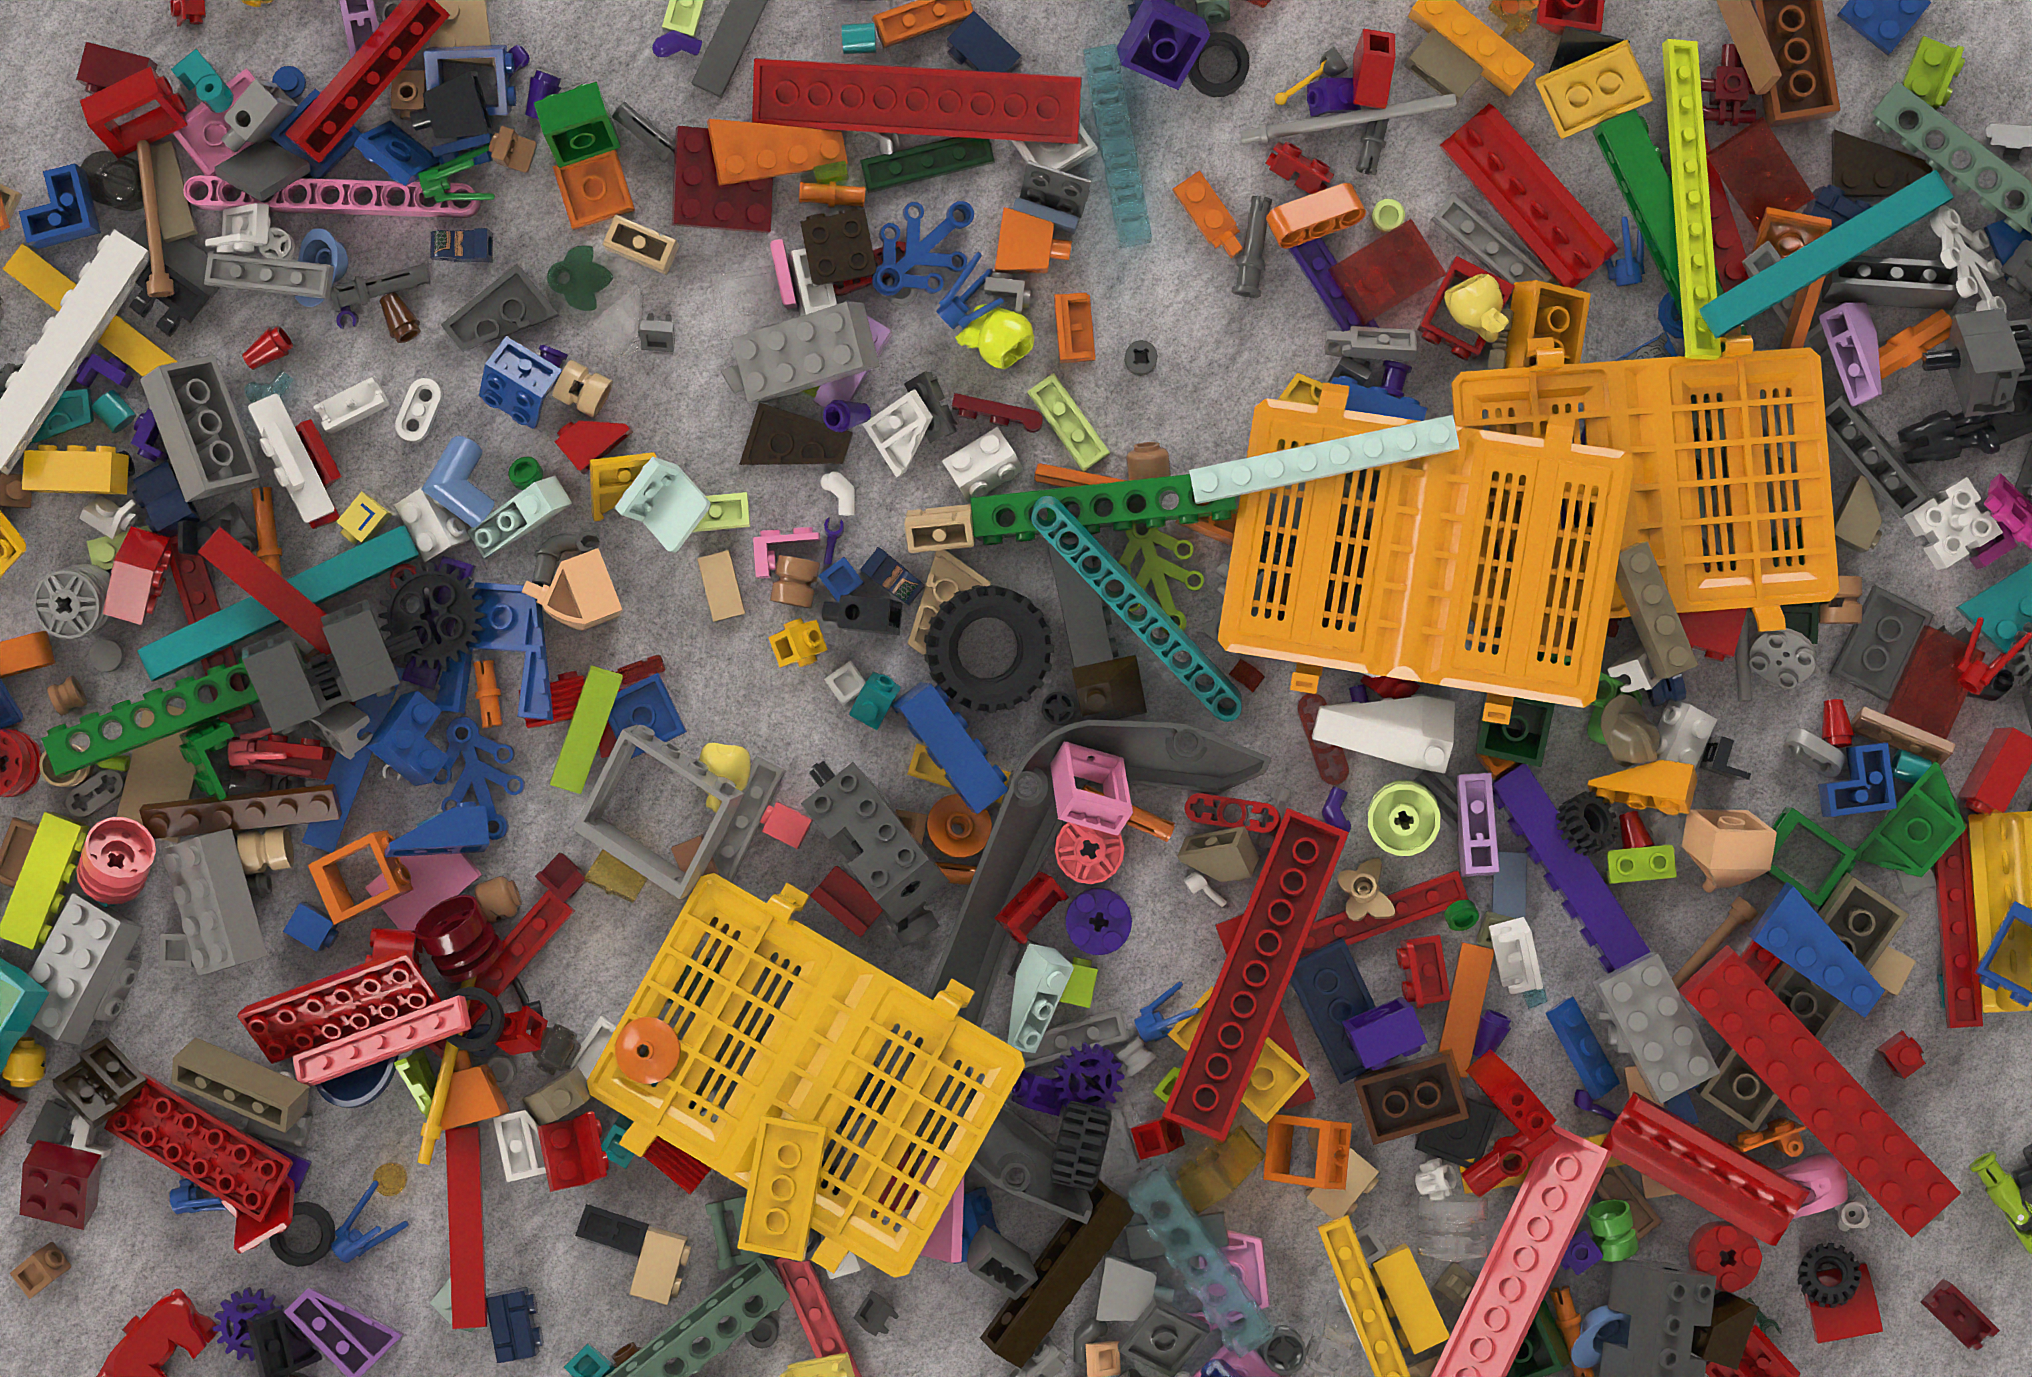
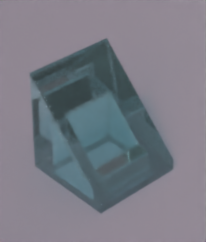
M1544 987L1539 990L1533 989L1522 992L1528 1009L1548 1002Z

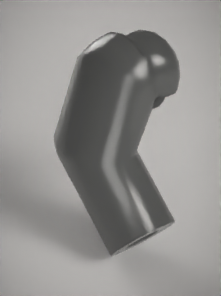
M1090 1318L1075 1330L1073 1362L1086 1363V1344L1092 1343L1099 1336L1103 1337L1106 1335L1108 1326L1105 1321Z

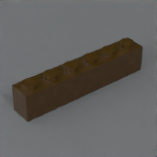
M1098 1179L1097 1185L1092 1192L1088 1191L1093 1204L1088 1223L1085 1224L1067 1217L1033 1264L1038 1280L1017 1300L1009 1297L980 1337L993 1353L1020 1369L1032 1357L1038 1345L1053 1328L1057 1319L1072 1302L1081 1286L1091 1276L1095 1267L1106 1252L1111 1249L1116 1238L1125 1226L1129 1224L1133 1215L1138 1210V1207L1122 1193Z

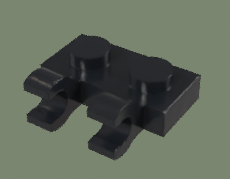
M150 262L135 282L142 290L129 307L145 318L153 307L154 301L158 299L169 309L159 319L156 327L171 337L177 330L181 319L184 318L191 323L210 297L166 264H164L165 273H168L169 279L173 280L175 294L167 297H149L146 282L149 281V275L152 274Z

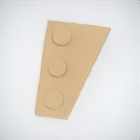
M936 550L907 644L924 656L926 654L924 637L928 635L931 626L929 621L931 617H935L941 609L939 606L943 601H949L955 596L954 593L960 590L965 591L976 585L990 586L991 582L946 550Z

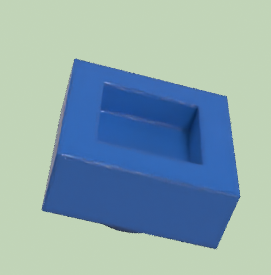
M842 557L818 575L837 602H840L841 595H849L864 584L845 557Z

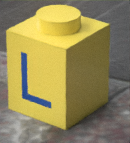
M361 491L336 522L343 527L340 533L356 545L358 541L365 543L373 539L392 514L368 494Z

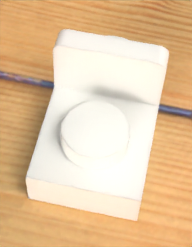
M99 495L83 508L79 519L114 539L123 530L128 532L130 527L134 525L137 519V515L134 513L138 503L136 500L131 499L120 508L113 501Z

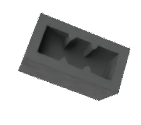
M984 1224L981 1226L969 1246L967 1254L969 1272L1012 1299L1017 1300L1038 1280L1031 1257L1028 1252Z

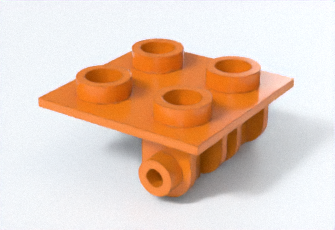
M1782 1117L1768 1122L1767 1129L1759 1132H1753L1750 1129L1736 1135L1737 1140L1729 1142L1730 1146L1742 1152L1772 1142L1776 1150L1791 1157H1797L1804 1149L1799 1132L1805 1130L1806 1127L1793 1120L1787 1121L1786 1117Z

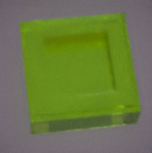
M846 161L813 167L817 184H829L830 181L840 182L849 179Z

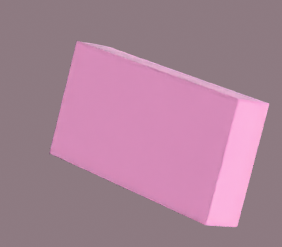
M783 239L773 240L770 246L783 306L786 309L797 308L798 305Z

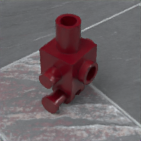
M1735 44L1722 45L1721 66H1717L1711 72V79L1700 78L1701 91L1710 92L1709 105H1717V108H1706V106H1703L1704 122L1716 121V125L1723 126L1725 121H1729L1730 126L1735 127L1738 126V123L1754 126L1756 109L1740 110V107L1748 101L1749 94L1756 95L1745 68L1741 67V58ZM1726 106H1731L1730 110H1726Z

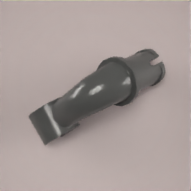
M583 531L579 535L559 534L550 537L534 553L537 560L532 583L541 587L544 584L550 587L556 562L560 560V554L566 550H579L581 554L594 550L595 548L585 547V545L589 541L600 542L597 535L592 531Z

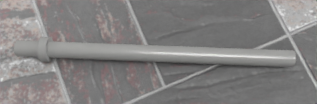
M1454 93L1387 105L1385 109L1374 107L1266 126V123L1259 124V128L1240 131L1242 144L1262 141V144L1269 143V139L1452 108L1457 107Z

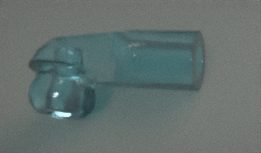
M280 370L271 383L257 384L255 381L249 382L244 388V394L253 403L273 394H278L281 398L294 379Z

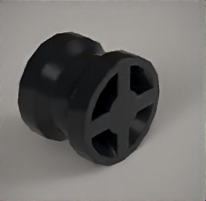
M1053 692L1044 699L1042 714L1049 723L1061 725L1068 722L1073 716L1074 703L1066 693Z

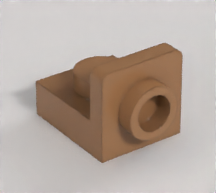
M50 1242L33 1253L9 1274L27 1297L31 1299L56 1278L71 1268V1264L55 1243Z

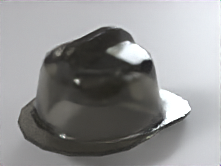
M110 151L95 152L84 159L80 167L86 171L94 201L130 212L144 207L139 162L126 156L118 159Z

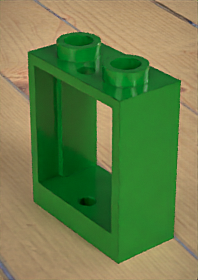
M1785 807L1771 827L1777 832L1773 858L1797 824L1840 853L1841 856L1815 893L1773 864L1771 865V870L1766 872V874L1783 886L1786 882L1790 883L1810 905L1821 907L1836 889L1834 886L1841 876L1844 877L1846 873L1850 874L1856 864L1853 859L1857 852L1794 808Z

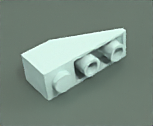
M552 476L534 482L487 516L480 525L469 529L467 532L485 559L547 522L571 505L572 502L557 477Z
M1029 944L1017 969L1008 1044L1020 1051L1036 1053L1073 972L1074 966L1055 948Z

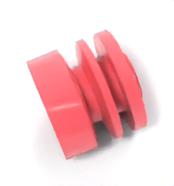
M109 817L97 822L89 830L76 869L78 883L87 895L96 901L106 904H123L137 897L144 888L156 853L155 841L148 829L139 822L129 818Z
M1067 822L1056 836L1054 852L1057 863L1066 876L1078 883L1095 884L1107 880L1116 873L1123 861L1124 844L1120 833L1117 836ZM1085 840H1089L1091 844H1098L1099 848L1095 850L1096 856L1090 859L1088 855H1081L1080 850L1084 848L1083 842Z

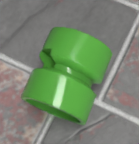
M1611 1199L1598 1202L1590 1207L1587 1214L1590 1229L1594 1234L1593 1242L1603 1254L1601 1260L1621 1261L1635 1255L1639 1250L1636 1231L1631 1229L1633 1218L1630 1205L1623 1200Z

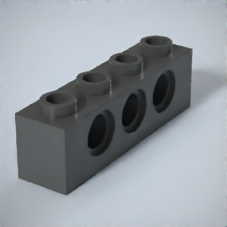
M1845 392L1825 407L1827 433L1900 518H1903L1928 498L1930 490L1857 406L1851 407Z

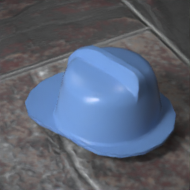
M313 229L306 234L301 243L298 261L334 266L333 285V283L343 278L348 268V256L344 249V244L336 241L332 234L325 229ZM295 296L298 303L305 307H314L324 300L322 298Z
M1608 1305L1592 1310L1581 1324V1335L1574 1343L1571 1351V1360L1574 1365L1580 1368H1590L1600 1363L1603 1341L1615 1344H1628L1631 1315L1608 1309Z

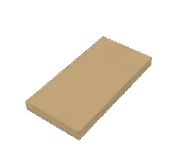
M167 706V711L171 715H180L185 711L183 708ZM143 710L139 727H149L153 723L154 714L151 711ZM195 727L133 750L116 817L129 818L143 825L139 811L143 804L189 800L192 798L195 786L193 775L197 771L191 762L187 763L182 756L179 745L183 743L179 735ZM182 836L159 839L180 843Z

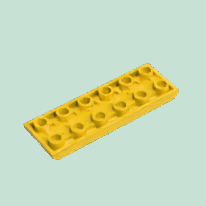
M2032 811L1992 813L1991 816L1986 814L1967 815L1979 963L2011 904L2016 901L2032 910ZM2014 919L1988 969L2032 992V928ZM1980 983L1983 1013L2032 1011V1003L2025 1007L2009 998L2011 995L2010 991L2000 986L1995 991Z

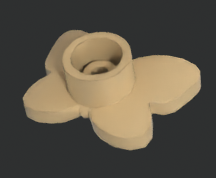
M1373 858L1360 864L1357 871L1343 870L1338 874L1340 888L1344 892L1349 893L1350 897L1346 903V914L1349 919L1355 922L1361 921L1367 913L1375 919H1391L1395 917L1393 904L1386 895L1379 891L1380 887L1377 885L1382 871V864L1379 858Z

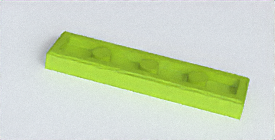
M590 666L550 779L551 786L578 794L582 793L618 693L622 674Z

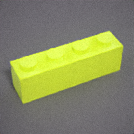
M44 812L0 923L1 938L32 950L41 949L43 944H46L54 929L51 926L55 914L61 912L65 904L66 896L63 893L67 883H72L76 876L78 865H75L79 852L82 853L89 825L55 812Z

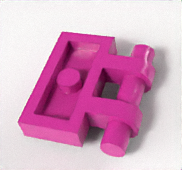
M1999 473L1990 481L1989 497L1984 501V505L1991 511L1990 515L1997 522L2002 521L2012 531L2011 535L2018 542L2023 541L2032 549V503Z

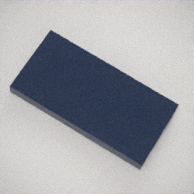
M1343 937L1299 958L1290 980L1340 1085L1372 1069L1371 1067L1366 1069L1356 1058L1341 1022L1376 1007Z

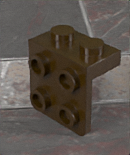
M857 207L839 210V214L826 216V214L820 213L806 217L805 221H800L811 280L814 285L820 286L872 276L876 273L875 258L865 209L858 210Z

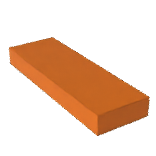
M916 0L873 15L872 21L875 23V29L884 49L962 22L974 10L970 0Z

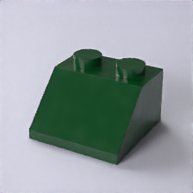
M1485 692L1478 721L1476 753L1542 767L1555 703L1514 697L1509 725L1482 721L1487 699V692Z
M1545 1299L1542 1300L1506 1377H1544L1563 1370L1572 1361Z

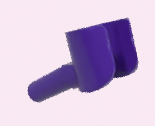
M516 45L508 51V53L513 54L514 73L528 65L530 57L522 46ZM509 73V79L514 73Z
M350 305L341 307V312L336 318L337 325L344 329L343 316L349 314L353 319V326L356 327L359 322L358 315L351 311Z
M828 517L824 523L827 546L823 563L831 565L837 538L844 532V523L841 520L839 530L830 531L828 529L830 517Z
M1576 1089L1573 1101L1576 1107L1596 1112L1613 1122L1616 1120L1617 1114L1598 1104H1594L1588 1091Z

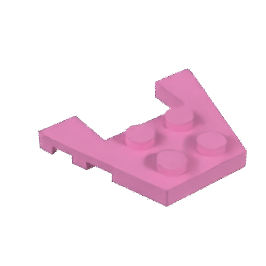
M1164 1215L1160 1217V1221L1174 1219L1175 1217ZM1227 1230L1228 1246L1198 1250L1205 1311L1186 1314L1209 1324L1211 1332L1218 1327L1268 1307L1270 1300L1263 1238Z

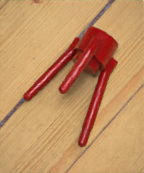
M1979 617L1971 634L1963 660L1956 668L1962 673L1957 679L1959 685L1972 694L1980 695L1993 677L2032 638L2031 632H2028L2006 654L2000 653L1989 666L1979 660L1970 663L1984 619Z

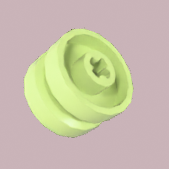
M1397 779L1384 784L1374 794L1368 807V828L1373 840L1384 851L1396 856H1412L1426 850L1435 841L1440 829V808L1435 795L1425 785L1413 780ZM1406 811L1407 816H1411L1407 822H1401L1398 819L1399 812Z

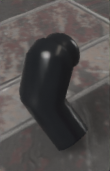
M2002 669L1993 677L1989 685H1986L1980 695H1975L1965 690V696L1996 701L2013 687L2014 676H2012L2011 671Z

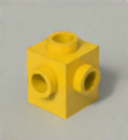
M802 618L783 624L785 630L768 637L780 668L794 663H798L799 668L818 661L816 655L828 650L817 619L803 623Z

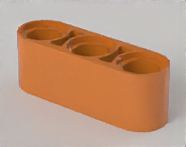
M1343 183L1280 205L1267 214L1266 221L1279 246L1287 249L1353 226L1365 217L1366 210L1353 185Z
M47 631L35 632L0 642V679L56 663Z

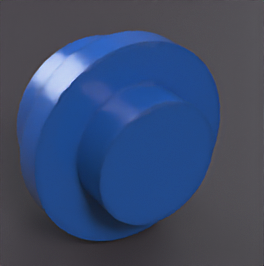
M284 66L275 72L272 83H276L291 99H294L303 93L306 79L298 68Z

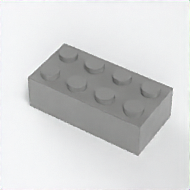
M844 302L732 338L748 402H768L880 367L865 306L861 302Z
M215 355L161 365L140 379L186 502L241 490L260 478Z
M232 829L198 836L162 849L164 864L169 872L173 886V896L178 904L183 921L182 928L187 936L192 953V963L196 967L198 976L268 956Z
M72 893L28 975L50 992L31 1024L57 1041L81 1045L94 1021L93 1016L121 959H127L143 927L112 908H105L91 897Z
M1649 952L1593 981L1653 1100L1663 1103L1720 1073L1658 953Z

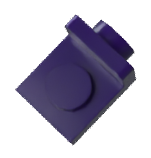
M1022 1071L1012 1089V1101L1029 1109L1059 1117L1063 1105V1099H1059L1054 1093L1059 1087L1052 1084V1079L1035 1075L1029 1071Z

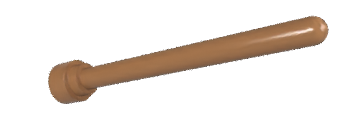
M141 140L137 143V153L152 274L149 275V281L146 282L147 294L149 297H167L175 294L173 280L169 279V274L165 273L150 144L146 140Z
M1738 896L1730 904L1731 909L1728 912L1730 914L1728 918L1671 978L1677 990L1690 979L1739 924L1743 926L1746 922L1750 923L1759 914L1742 897Z

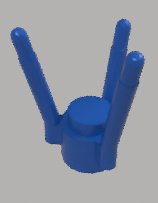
M1626 216L1621 219L1625 258L1616 260V267H1614L1611 258L1604 262L1608 270L1609 280L1616 279L1617 287L1642 283V275L1645 274L1643 264L1644 239L1638 229L1636 257H1632L1630 230Z
M980 252L974 255L949 293L939 302L940 307L936 310L943 321L952 329H955L958 325L964 329L975 319L1004 303V299L999 298L975 312L967 314L971 308L966 301L985 283L986 277L992 275V269H988L961 297L959 295L955 297L981 258L982 254Z
M1177 982L1150 1005L1140 1009L1142 1016L1134 1019V1022L1145 1043L1153 1039L1157 1042L1165 1037H1169L1167 1034L1173 1028L1168 1029L1167 1026L1185 1020L1200 1012L1199 1008H1193L1167 1019H1164L1160 1011L1153 1012L1183 987L1182 982Z
M187 1178L179 1181V1188L170 1191V1204L175 1214L228 1210L222 1204V1199L219 1197L204 1198L202 1189L199 1186L195 1187V1183Z
M378 1181L372 1182L344 1224L335 1231L338 1238L331 1243V1247L335 1255L344 1263L351 1262L356 1256L361 1257L366 1251L409 1225L407 1221H403L375 1238L373 1237L381 1231L380 1226H376L364 1235L357 1229L349 1230L378 1187Z

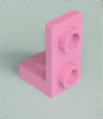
M812 527L794 528L793 534L780 535V530L760 531V537H753L756 577L758 579L771 578V570H776L775 550H769V545L821 541L820 533H813Z

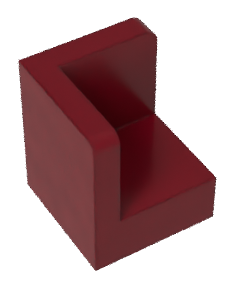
M558 853L543 871H539L535 875L563 903L568 902L590 878L563 853Z

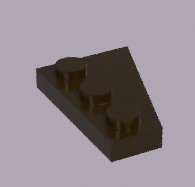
M1835 129L1832 131V185L1844 190V197H1890L1933 171V168L1925 162V159Z
M759 402L739 465L844 464L853 432L847 430L835 432L829 429L825 423Z

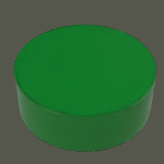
M521 457L512 463L508 476L517 489L524 490L534 482L542 480L543 469L536 459Z
M1459 900L1448 906L1444 917L1450 929L1464 931L1476 924L1479 919V912L1472 901Z

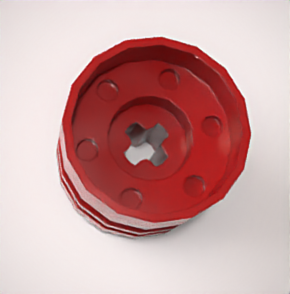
M0 729V797H17L27 793L38 782L41 775L39 762L42 753L38 744L30 735L16 729ZM4 757H8L9 761L6 762Z

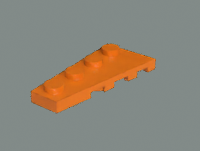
M710 118L707 120L719 186L840 167L848 164L842 131Z

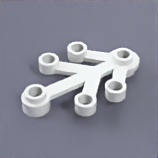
M1945 205L1938 207L1935 213L1930 216V224L1936 235L1942 238L1941 260L1948 269L1957 266L1958 281L1956 282V288L1958 293L1963 298H1968L1978 292L1982 300L1976 304L1977 311L2004 308L2006 314L2007 307L2004 300L1999 296H1992L1980 271L1983 272L1990 281L2004 276V273L2001 272L2002 264L1998 259L1994 258L1987 261L1976 253L1989 246V239L1986 233L1981 229L1971 232L1961 224L1960 217L1954 209H1950ZM1964 241L1970 245L1972 250L1965 245Z

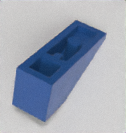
M476 802L458 803L457 807L447 810L390 842L385 849V857L485 852L490 844L486 806H477Z

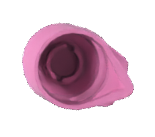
M1830 1153L1814 1154L1799 1162L1774 1169L1801 1186L1811 1187L1809 1195L1793 1219L1831 1209L1848 1199L1847 1171Z

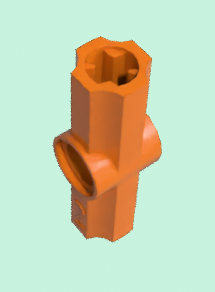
M1940 309L1915 326L1911 327L1910 325L1886 340V344L1878 348L1881 380L1902 367L1904 369L1922 357V353H1928L1929 349L1947 340L1953 322L1949 314Z

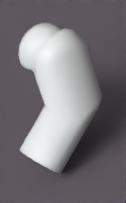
M833 471L824 474L821 478V486L824 490L831 491L838 497V516H855L854 486L841 473Z

